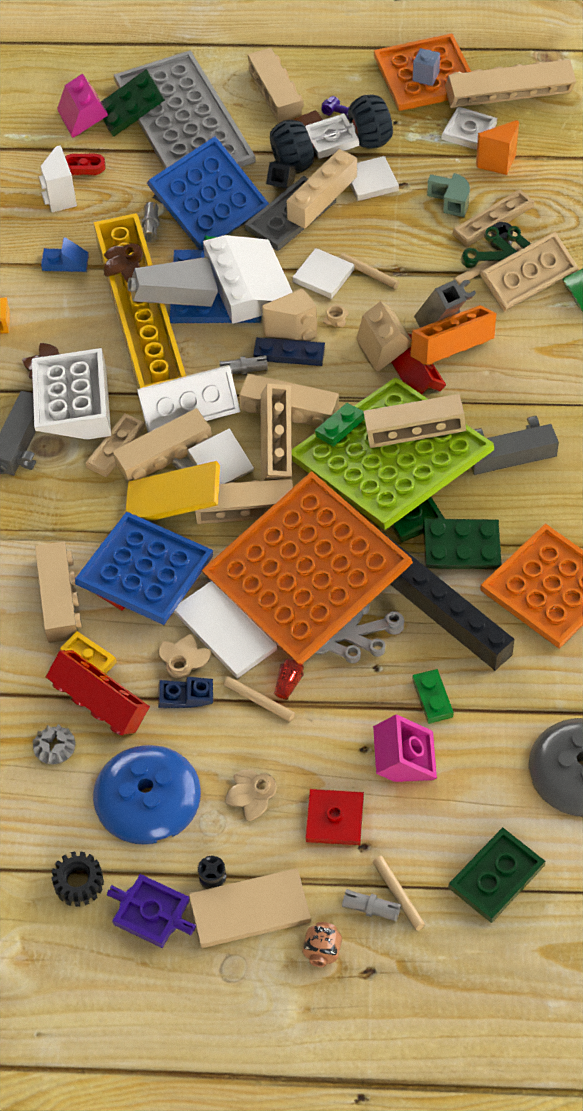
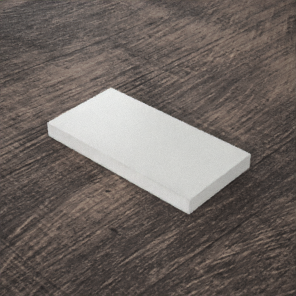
M229 365L137 389L148 433L196 408L206 421L241 412Z
M212 581L180 602L174 610V614L211 650L237 679L277 650V645Z

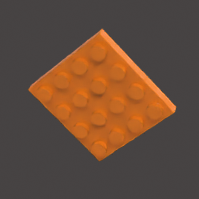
M453 33L374 50V58L398 111L448 101L445 88L448 76L455 72H471ZM420 48L440 53L439 74L433 86L413 81V62Z
M545 523L481 584L480 591L560 649L583 626V550Z

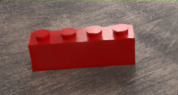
M60 650L45 676L53 683L52 686L56 690L69 694L75 704L91 711L90 714L94 718L108 723L110 729L118 735L136 733L150 708L148 704L73 650Z

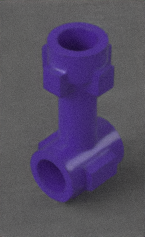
M331 96L322 103L321 111L323 114L330 116L333 112L345 114L346 118L349 119V107L340 105V100L337 97Z

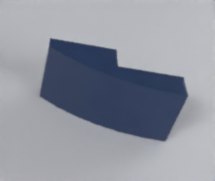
M187 677L186 682L159 681L158 708H191L213 704V679Z

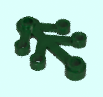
M491 226L486 229L484 237L502 251L478 252L475 248H467L462 253L461 263L467 268H473L479 261H501L518 251L499 236V231L496 227ZM511 226L508 229L506 237L509 241H515L522 249L531 245L521 235L519 227ZM488 232H493L495 237L489 236ZM510 232H516L517 236H512ZM469 253L473 254V255L475 256V258H473V259L469 258V257H468V254H469Z

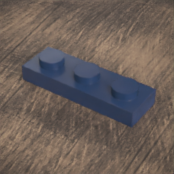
M256 337L253 357L266 355L267 362L323 366L325 342Z

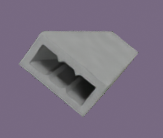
M205 257L135 268L132 278L128 279L127 284L128 291L131 292L132 299L135 302L212 307L218 292L209 258Z

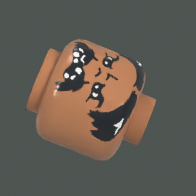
M317 922L316 925L308 928L302 952L313 966L325 967L326 964L336 962L342 943V936L337 931L336 926L327 922Z

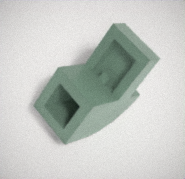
M456 173L453 174L452 179L430 174L427 196L444 200L443 213L465 217L469 207L470 185L468 181Z

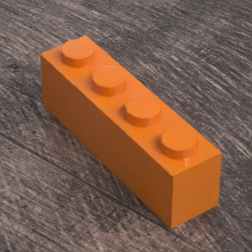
M479 305L413 330L411 357L419 360L422 364L430 365L438 360L448 358L453 354L466 351L471 347L494 339L497 313Z

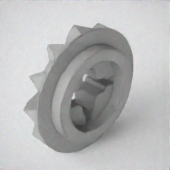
M59 724L57 727L47 725L46 729L38 731L37 737L33 739L34 754L40 761L46 764L62 763L73 754L76 744L75 738L69 728H62ZM57 737L59 744H56L51 752L48 742H52Z

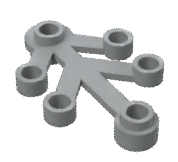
M368 604L315 653L325 654L330 651L344 657L349 663H357L360 660L361 651L359 647L370 651L373 656H382L385 653V642L381 639L369 640L363 637V635L385 630L392 635L399 634L404 629V617L399 612L392 611L384 619L358 625L363 615L369 612ZM345 640L354 645L348 646L346 648L338 644L337 642ZM374 646H380V647H382V648L379 649V650H376V649H374L373 647H374ZM354 652V653H356L357 655H356V656H350L349 653Z

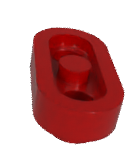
M68 154L65 156L72 175H99L106 169L105 158L100 154Z

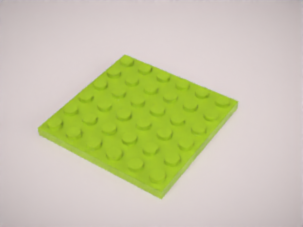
M395 377L360 401L355 407L366 411L428 400V398ZM364 420L334 447L317 438L316 434H313L294 447L291 452L294 463L308 473L312 471L345 501L386 530L494 451V443L466 425V431L370 448Z

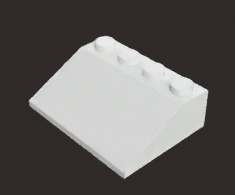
M224 235L203 241L204 257L209 258L218 292L232 324L262 316V305L292 293L291 287L268 239Z
M102 348L32 359L35 431L87 440L111 436L107 368Z

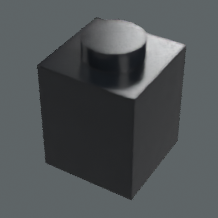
M280 161L270 162L266 184L289 188L294 184L297 170L296 165Z

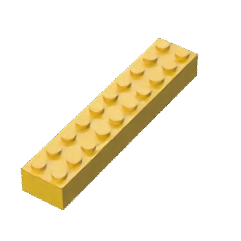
M137 213L94 222L96 241L103 266L108 261L104 257L108 249L114 246L124 247L130 243L138 244L143 251L142 260L139 263L140 267L153 265ZM122 273L107 277L138 389L185 377L186 373L165 304L135 302L132 299L131 292L128 291V283L124 280Z

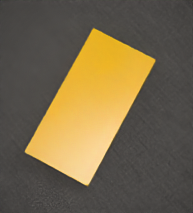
M213 461L128 481L126 511L147 521L218 506L219 463Z

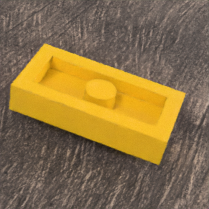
M78 631L60 648V650L75 651L105 674L117 663L115 656Z

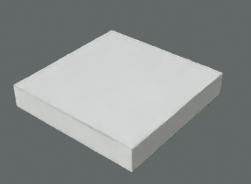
M457 107L442 133V140L477 150L478 133L495 128L497 118Z
M385 156L357 163V177L350 183L357 201L399 191V184Z
M315 248L293 276V283L332 299L354 271V264Z
M230 428L187 451L195 466L213 461L219 463V484L233 482L254 470Z

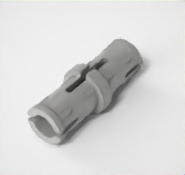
M148 202L144 206L145 215L142 218L143 234L145 241L154 242L157 239V228L159 226V207L157 204L154 205V202Z
M266 355L253 358H245L243 356L236 360L220 361V367L230 366L231 374L242 373V375H247V372L268 370Z
M346 889L342 907L365 912L366 916L369 917L376 915L397 922L401 909L400 903L379 899L375 894L368 896Z

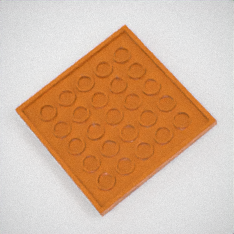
M311 471L205 566L202 572L292 660L301 666L404 572L413 561L411 557Z

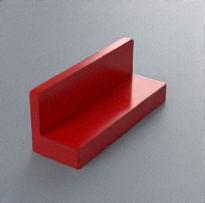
M411 347L391 362L402 381L420 394H423L428 388L441 391L446 386L434 364L425 365L411 357Z

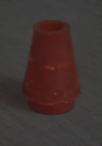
M285 659L284 663L280 664L274 691L275 696L284 700L289 699V696L304 676V666L301 663L298 664L295 660Z

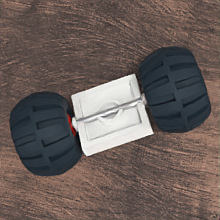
M373 94L358 97L349 106V121L345 114H341L307 126L296 120H284L278 123L270 131L269 135L275 161L296 165V174H299L313 164L314 151L320 159L336 153L339 149L345 151L359 145L363 148L374 149L385 145L393 135L392 120L385 101L380 96Z

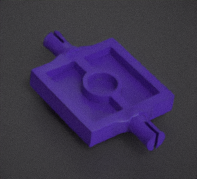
M142 874L139 875L134 885L126 892L114 885H111L110 889H108L107 896L120 901V908L112 920L113 925L163 948L169 936L176 929L190 936L195 931L196 924L182 919V914L190 902L189 896Z

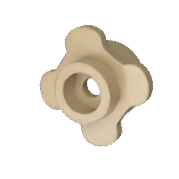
M332 305L327 308V316L323 319L326 325L331 324L338 327L346 325L345 318L349 315L348 310L340 305Z

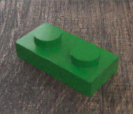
M345 403L315 429L316 437L334 447L365 420L364 411L349 403Z
M438 669L414 674L412 681L428 724L453 718L454 712Z

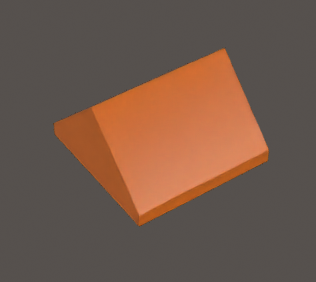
M518 120L478 133L476 166L478 168L504 175L508 174L517 151Z

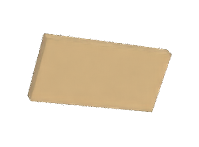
M553 232L488 267L480 275L505 312L561 281L563 278L577 272L579 268L556 232Z
M298 868L189 893L201 948L311 923V916Z

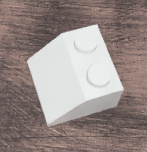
M61 145L54 148L40 166L42 176H39L41 188L45 189L44 192H41L45 205L49 204L51 212L77 206L72 174Z

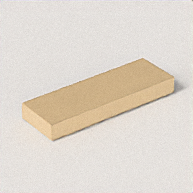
M124 414L111 430V436L106 437L87 460L86 468L107 477L116 466L112 451L137 439L145 429V422Z

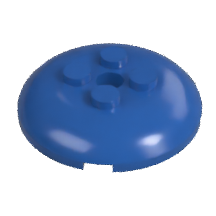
M158 745L135 746L114 756L100 771L93 790L94 808L101 824L115 837L134 844L157 843V840L171 835L172 837L178 835L195 817L201 800L200 781L191 763L178 752ZM145 788H152L149 792H141Z

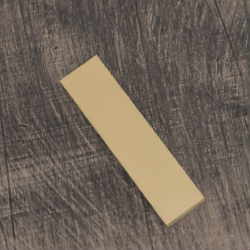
M519 189L454 228L452 235L468 247L482 239L488 227L493 226L497 222L508 223L533 208L534 201Z

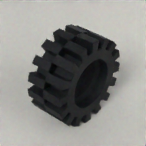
M75 851L71 852V858H68L65 854L62 856L63 862L61 863L58 860L55 863L56 869H52L53 877L51 878L56 895L58 894L62 902L65 899L66 904L70 906L74 902L75 907H80L81 901L88 905L90 904L89 898L95 901L98 898L97 892L101 894L103 890L104 879L100 864L97 859L94 861L93 855L89 854L86 857L85 852L80 851V856H76ZM84 871L88 874V881L82 886L72 887L67 883L69 875L73 872Z

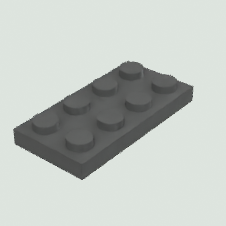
M302 176L245 223V230L258 239H268L272 248L277 251L284 247L304 230L303 227L287 220V200L308 178ZM336 198L313 221L337 202Z

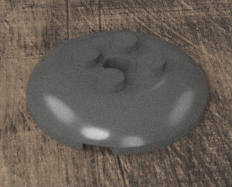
M574 718L558 722L540 734L530 752L529 770L533 780L532 784L543 800L561 812L583 817V765L579 763L583 761V718Z

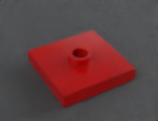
M310 789L306 842L361 846L364 792Z

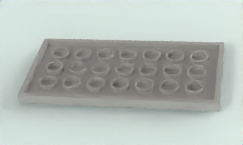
M191 50L114 74V81L118 88H120L147 69L162 93L165 101L137 121L164 169L214 136L217 137L240 167L256 162L253 151Z

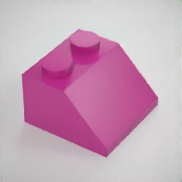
M83 73L64 86L57 110L73 138L108 116L94 88Z
M397 714L373 726L376 774L394 782L437 779L432 730Z

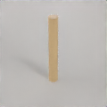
M345 253L340 254L339 258L354 264V269L394 289L398 287V280Z
M231 677L226 678L224 686L289 722L293 720L295 712Z
M382 856L377 857L373 861L377 870L398 903L401 904V908L415 930L422 929L425 926L424 921Z

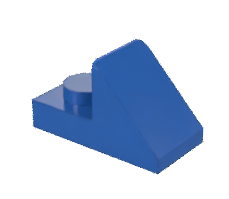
M64 237L62 249L44 248L41 263L42 271L87 272L89 252Z

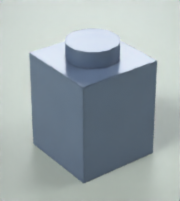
M420 48L413 62L414 82L433 86L440 69L439 52Z

